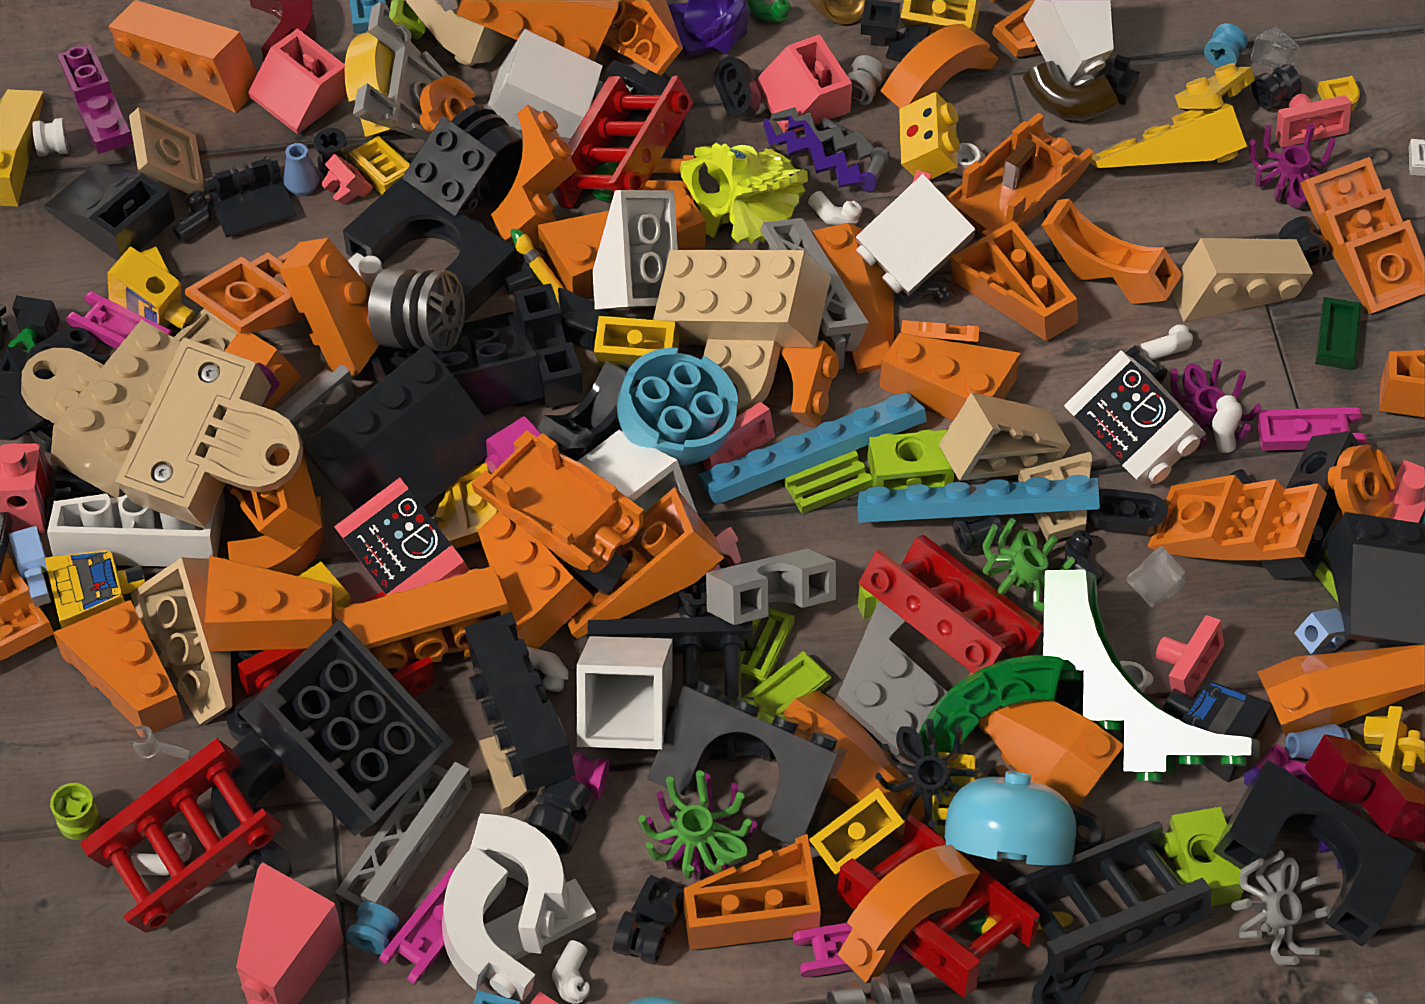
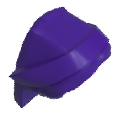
M688 0L687 3L668 4L683 47L680 53H683L686 57L716 50L727 54L734 43L748 33L747 25L750 8L747 0Z

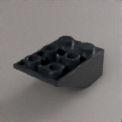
M98 162L43 206L45 211L116 261L121 258L130 246L137 251L142 249L175 220L168 190L141 172Z

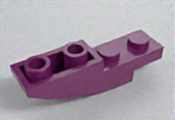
M92 44L75 46L66 52L57 54L79 115L98 154L133 144L131 132L113 96L109 80Z

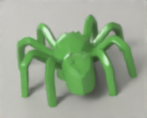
M1010 518L998 540V552L1000 555H996L995 553L991 554L990 546L998 527L996 524H992L983 543V551L988 560L983 568V573L987 576H992L1008 570L1009 575L998 588V594L1000 595L1006 594L1014 583L1015 586L1023 587L1026 591L1030 590L1033 584V605L1036 610L1044 612V602H1040V587L1045 597V570L1048 567L1046 557L1057 543V537L1051 536L1040 551L1037 549V540L1034 534L1028 529H1021L1012 539L1009 549H1006V539L1016 520ZM1070 556L1059 570H1068L1074 564L1075 559ZM995 562H1008L992 568Z
M701 770L696 772L700 805L688 806L685 804L677 792L674 777L668 776L666 778L669 795L674 804L682 810L681 812H675L678 820L670 818V824L675 828L656 832L650 828L644 815L638 817L642 831L655 840H664L669 837L678 836L666 853H658L652 843L646 842V849L652 859L668 861L672 859L683 844H686L682 870L687 879L692 878L694 875V867L691 866L694 846H697L706 867L715 874L723 871L724 864L735 865L742 862L747 855V846L739 838L747 836L752 825V821L749 818L743 822L740 830H733L713 822L714 819L728 817L736 813L742 804L744 794L737 792L734 802L730 807L710 813L707 809L709 799L705 773ZM706 843L710 845L715 857L718 859L716 864L710 856L705 845Z

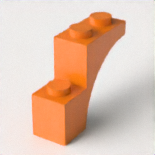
M526 105L517 113L523 135V152L520 168L508 195L491 214L504 241L509 240L514 247L515 245L510 234L513 228L526 233L532 241L533 247L539 243L538 225L557 221L552 212L554 206L547 196L577 170L570 157L572 154L570 147L560 138L556 130L558 123L555 118L545 110L540 112Z
M1070 198L1058 200L1041 225L1078 281L1113 277L1130 304L1166 301L1182 276L1165 247L1139 246L1108 234L1088 220L1076 208Z
M817 340L815 348L781 347L780 354L785 358L789 366L793 381V402L790 412L805 426L818 427L822 415L828 409V393L832 379L838 373L839 356L825 341Z

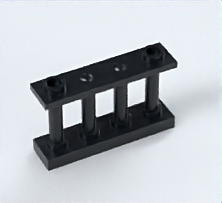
M719 617L588 620V639L590 636L672 639V652L683 653V686L699 683L700 653L704 651L724 652L725 696L734 700L741 696V652L754 650L753 620L736 625ZM745 697L754 701L753 697ZM669 699L666 725L669 724L678 699Z
M1159 821L1134 829L1128 834L1074 855L1072 862L1069 864L1050 865L1006 883V888L1021 900L1028 902L1040 914L1039 924L1051 940L1047 942L1048 969L1056 983L1212 918L1211 888L1206 881L1200 878L1188 884H1182L1161 857L1163 856V826ZM1145 863L1166 893L1150 900H1143L1123 872ZM1105 879L1108 880L1128 907V909L1109 917L1103 914L1085 889ZM1069 895L1090 925L1067 933L1047 906V903Z

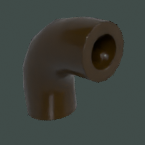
M1047 61L1035 66L1023 76L1025 85L1038 104L1045 111L1063 120L1086 121L1105 115L1120 107L1118 99L1104 74L1086 84L1072 85L1063 78L1054 61Z

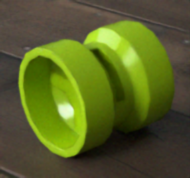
M68 783L60 786L53 793L50 807L61 834L72 840H82L97 830L100 824V815L91 791L85 785Z

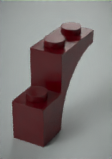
M1324 734L1307 762L1305 769L1326 796L1332 799L1361 804L1388 836L1425 843V790L1385 767L1370 755L1358 741Z

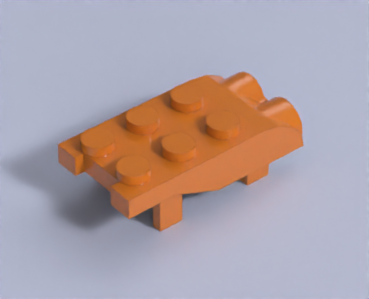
M1038 112L1029 121H1023L1012 130V135L993 149L981 163L975 161L963 171L962 184L949 194L946 199L981 234V239L1013 220L1022 229L1077 182L1091 162L1094 151L1088 148L1077 156L1066 139L1062 137L1052 138L1046 133L1043 127L1044 116ZM1027 138L1036 143L1037 147L1034 168L1017 188L1012 190L1002 185L1005 160Z
M526 430L513 442L515 451L492 474L484 470L471 483L473 491L573 567L580 570H590L592 573L601 571L610 562L617 547L629 543L638 534L644 521V509L585 465L560 454L557 443L542 433L536 437Z

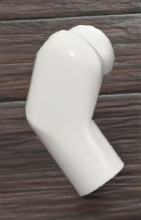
M822 191L815 192L808 200V204L828 225L844 223L856 225L860 221L859 217L862 214V207L855 201H846L843 207H837L831 203Z
M1178 324L1169 330V335L1142 343L1141 348L1144 356L1152 361L1188 350L1192 345L1193 335L1189 333L1187 326Z
M1225 395L1216 403L1218 411L1213 418L1212 427L1217 449L1222 453H1229L1236 448L1234 432L1242 416V406L1234 396Z
M527 646L533 669L545 674L542 681L544 689L561 692L564 689L565 679L568 680L569 673L560 658L554 653Z
M183 832L171 833L168 835V838L184 863L190 858L192 852L189 837ZM132 854L131 861L140 875H170L158 854Z
M570 940L552 972V979L563 1000L572 1004H578L588 996L590 991L588 981L584 982L578 970L588 953V949L583 944L574 940Z

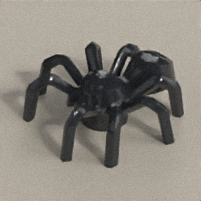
M928 718L925 721L930 756H926L924 743L914 728L901 726L896 734V744L900 755L905 760L916 764L915 767L900 762L892 754L888 744L882 745L885 757L892 766L899 771L912 775V778L898 784L887 782L879 772L876 773L875 777L883 788L892 792H900L911 786L915 787L903 805L902 811L899 813V816L904 821L909 817L910 811L921 793L924 794L927 825L931 829H935L937 823L933 814L932 795H935L937 801L941 802L940 795L942 793L947 798L950 796L947 787L955 793L962 788L950 779V776L981 777L987 768L984 764L978 769L948 768L947 766L957 759L960 754L963 730L961 726L955 727L952 751L945 758L940 759L934 721Z

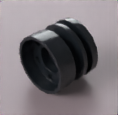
M477 104L470 106L457 114L451 122L498 154L474 190L476 197L482 202L494 203L506 198L515 182L522 159L523 135L516 128L509 126L504 118L497 115L488 105Z

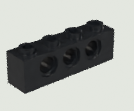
M1351 431L1311 437L1286 489L1319 483L1327 495L1304 557L1260 560L1275 580L1314 576L1327 549L1325 541L1342 518V511L1338 505L1335 490L1328 483V471L1332 466L1337 465V461L1344 450L1352 446L1361 445Z

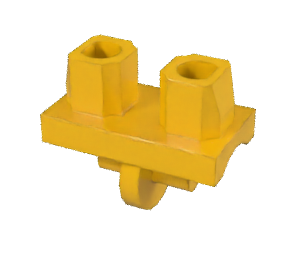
M1389 706L1388 716H1366L1364 724L1365 743L1382 745L1381 752L1366 751L1397 775L1400 772L1401 761H1403L1402 769L1412 772L1415 769V764L1425 763V742L1420 740L1421 733L1417 730H1410L1408 737H1406L1407 725L1401 722L1403 708L1400 706Z

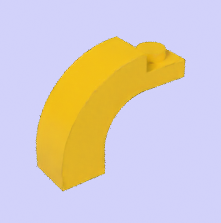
M395 23L398 27L402 24L404 25V23ZM369 32L357 35L351 41L346 53L345 84L349 102H355L357 89L366 83L386 97L389 95L395 51ZM361 119L365 137H374L393 131V129Z

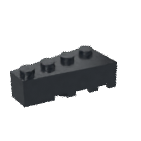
M512 612L464 627L475 674L469 677V683L475 700L483 699L480 704L487 725L495 724L496 726L493 727V733L500 752L508 751V753H505V758L512 777L520 776L528 792L576 774L569 742L551 701L548 702L538 671L534 672L524 639H518L517 624Z

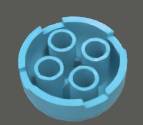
M678 348L658 349L641 356L628 369L617 401L620 427L631 443L642 447L655 448L677 459L679 466L701 462L717 452L731 432L737 413L738 396L736 389L726 372L711 359L703 356L701 360L687 354L677 353ZM639 379V384L633 388L635 381ZM718 428H720V429H719L717 432H715L714 434H712V435L706 437L707 435L711 434L712 432H714L715 430H717Z
M1006 771L1005 777L980 778L968 783L956 793L947 812L945 825L946 845H952L956 850L994 860H997L998 856L1007 859L1026 860V864L1064 865L1072 862L1077 832L1076 819L1070 804L1060 793L1046 785L1031 781L1032 775Z

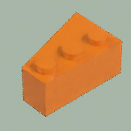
M899 333L881 361L879 387L895 395L908 392L925 409L954 421L971 392L1005 399L1017 380L1021 353Z
M131 600L53 632L62 658L69 665L72 664L86 677L88 683L94 688H98L110 699L111 704L145 736L184 720L177 694Z

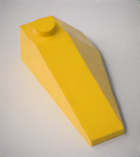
M8 89L0 100V206L18 207L34 142L33 121H39L44 100L43 91Z
M1224 103V105L1217 109H1190L1172 117L1174 125L1153 126L1144 131L1145 133L1142 134L1143 140L1138 142L1136 138L1124 140L1093 155L1090 163L1097 168L1212 161L1217 159L1218 163L1237 157V150L1245 148L1247 145L1233 106Z

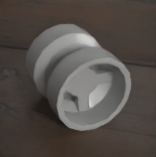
M860 55L856 57L850 66V73L846 75L852 82L851 103L858 106L870 104L876 94V88L884 81L886 77L885 67L876 58Z

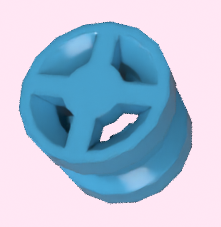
M1224 23L1219 25L1213 32L1212 38L1204 47L1206 59L1215 67H1221L1230 63L1236 64L1239 54L1247 47V35L1242 29L1233 24Z
M362 902L356 912L358 920L356 924L349 927L346 938L352 945L365 952L381 955L389 945L388 935L396 930L400 922L399 918L394 912L382 905Z

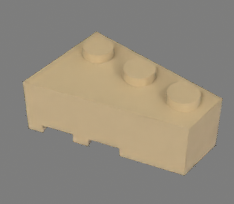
M1201 238L1180 269L1182 276L1171 294L1183 321L1186 322L1294 299L1302 291L1313 273L1297 239Z
M971 392L939 443L959 481L1018 475L1021 470L1061 460L1071 446L1050 410Z

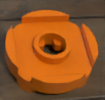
M444 76L441 79H435L424 87L421 92L420 107L423 114L420 115V123L427 132L432 133L442 116L452 121L457 114L470 106L476 105L472 100L476 94L466 83L456 77Z
M1366 444L1347 448L1340 455L1337 465L1332 466L1328 471V483L1335 490L1342 516L1345 512L1388 518L1393 509L1394 502H1388L1389 490L1396 489L1394 471L1385 453L1380 449L1372 450L1370 448L1372 445Z

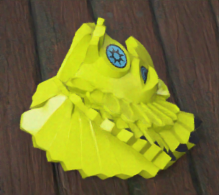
M716 142L712 146L696 147L694 156L697 158L681 161L680 165L681 177L694 200L701 208L700 213L706 220V235L712 238L716 237L720 225L731 222L733 224L731 237L737 243L745 239L751 244L757 239L764 243L766 239L760 231L763 222L790 219L794 209L799 204V199L805 192L802 184L808 182L807 170L797 169L798 164L791 162L792 157L787 154H779L775 147H768L763 152L757 153L751 146L738 145L730 148L727 144L720 146ZM704 162L708 167L707 173L716 179L719 184V191L717 193H706L699 183V170Z

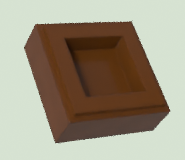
M1025 138L1005 160L1002 185L1012 190L1016 189L1032 171L1035 162L1036 143Z

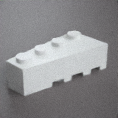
M222 491L205 529L133 503L126 494L121 497L110 498L106 493L54 501L47 530L52 555L61 556L108 550L112 552L115 565L167 567L181 557L209 559V556L217 557L226 509L224 493Z

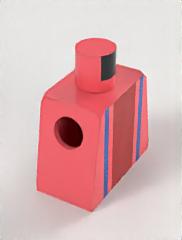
M11 443L0 446V513L9 512L13 521L11 533L33 526L37 527L39 534H43L46 531L48 513L45 497H50L52 468L41 445L36 443ZM18 496L24 498L27 504L20 507Z

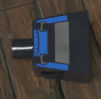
M1210 681L1205 683L1195 699L1174 688L1168 696L1163 710L1181 721L1202 730L1220 735L1249 737L1256 740L1266 724L1272 704ZM1205 758L1204 766L1226 782L1230 781L1239 767L1221 765V758Z

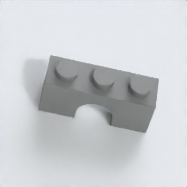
M807 548L706 572L707 611L736 625L768 617V603L789 602L804 608L836 600V561Z

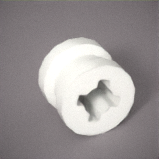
M56 118L52 123H44L41 120L33 121V136L38 157H46L49 152L56 151L61 155L69 153L67 131L63 118Z

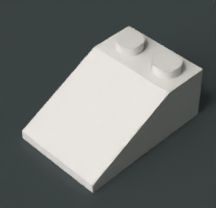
M674 190L615 191L593 268L595 309L656 307L670 250H678Z

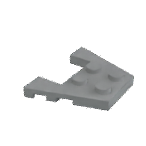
M381 1L371 8L367 32L395 51L389 95L386 97L366 83L357 89L353 115L426 141L431 133L424 130L420 123V115L423 114L420 107L421 92L424 87L435 79H441L448 75L427 51L421 54L411 42L412 34L403 24L398 27L387 15L391 10Z
M878 600L835 701L882 744H888L891 752L898 756L900 752L896 744V734L901 726H909L919 733L927 716L947 691L889 640L906 621Z

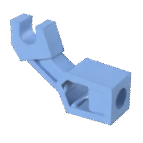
M33 526L9 533L20 576L28 582L34 606L37 607L50 603L51 598L44 578V574L48 573L45 563L46 554L37 527Z
M1337 608L1312 612L1294 632L1310 654L1334 652L1349 640L1346 639L1342 616Z

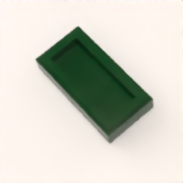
M1328 297L1323 298L1315 364L1347 370L1354 369L1362 303Z

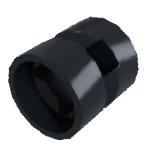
M570 777L540 787L535 797L539 804L533 805L530 808L524 821L543 833L551 841L558 855H565L571 852L581 831L579 824L584 823L595 801L594 795L589 788Z

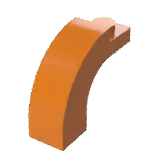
M965 24L949 25L932 33L917 44L897 65L881 89V92L895 105L902 108L925 96L938 92L951 77L968 68L992 70L999 58L989 50L990 44L977 36Z
M315 496L323 527L295 550L267 535H263L257 538L228 542L229 560L298 576L313 561L323 541L325 515L321 496Z
M952 845L933 847L914 855L887 874L860 902L847 921L853 929L837 955L865 983H871L873 977L882 974L898 945L914 926L936 911L960 907L980 872Z

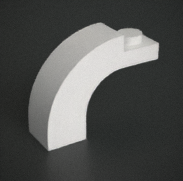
M480 813L471 847L475 846L508 870L507 877L518 880L528 888L518 930L524 952L541 954L545 937H551L553 934L555 918L568 919L569 893L560 857L551 841L528 823L507 816Z
M472 846L456 866L447 885L442 917L444 945L453 966L472 988L477 990L487 977L490 979V985L500 995L506 998L513 996L522 1003L533 989L535 974L495 945L488 936L483 923V916L486 910L505 888L508 870L478 848Z

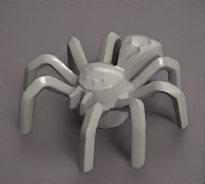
M1282 850L1264 859L1260 858L1241 869L1240 886L1242 889L1262 900L1251 901L1248 898L1237 900L1231 905V908L1235 911L1257 909V916L1240 927L1239 938L1244 940L1262 938V932H1267L1268 936L1275 937L1271 945L1270 954L1275 963L1280 966L1297 965L1300 962L1297 956H1280L1278 953L1283 936L1287 946L1295 954L1319 955V948L1299 947L1294 943L1292 939V925L1328 916L1331 911L1326 906L1302 914V906L1297 894L1320 885L1321 881L1319 877H1314L1296 884L1299 868L1294 858L1284 859L1271 866L1264 877L1267 866L1284 857L1285 854ZM1255 871L1256 880L1267 893L1248 884V875ZM1261 924V931H1249L1257 925Z

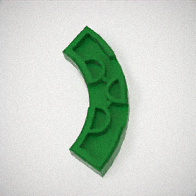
M1048 655L1011 658L984 667L956 684L939 700L926 718L934 721L938 752L951 753L956 726H961L963 730V745L968 735L980 724L979 720L1000 706L1007 707L1030 700L1054 701L1064 663L1062 658ZM924 721L918 734L924 743L926 756H930Z

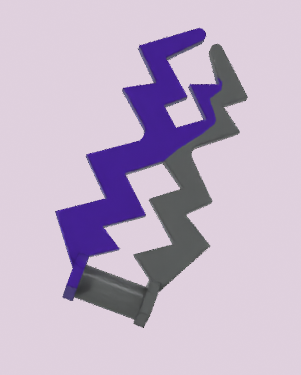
M796 107L773 113L770 118L771 121L788 120V132L776 135L770 121L765 119L763 122L769 148L786 144L788 156L802 151H809L812 155L816 174L835 169L839 188L859 185L861 190L868 193L872 192L878 185L877 181L884 167L890 161L889 150L882 147L874 148L859 130L845 137L840 126L817 131L811 113L809 112L798 117ZM803 127L805 136L797 139L794 129ZM833 140L836 152L856 146L859 161L870 157L871 162L866 172L860 174L858 163L849 168L847 167L844 152L826 157L822 144Z

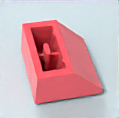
M296 29L270 48L248 94L251 99L296 134H299L348 97L345 84V64L302 31Z
M820 34L788 45L755 80L761 98L772 114L796 107L798 117L810 112L814 125L822 122L823 118L831 120L850 113L852 82ZM788 120L777 121L784 133L788 132ZM803 127L794 129V131L797 132L803 130Z

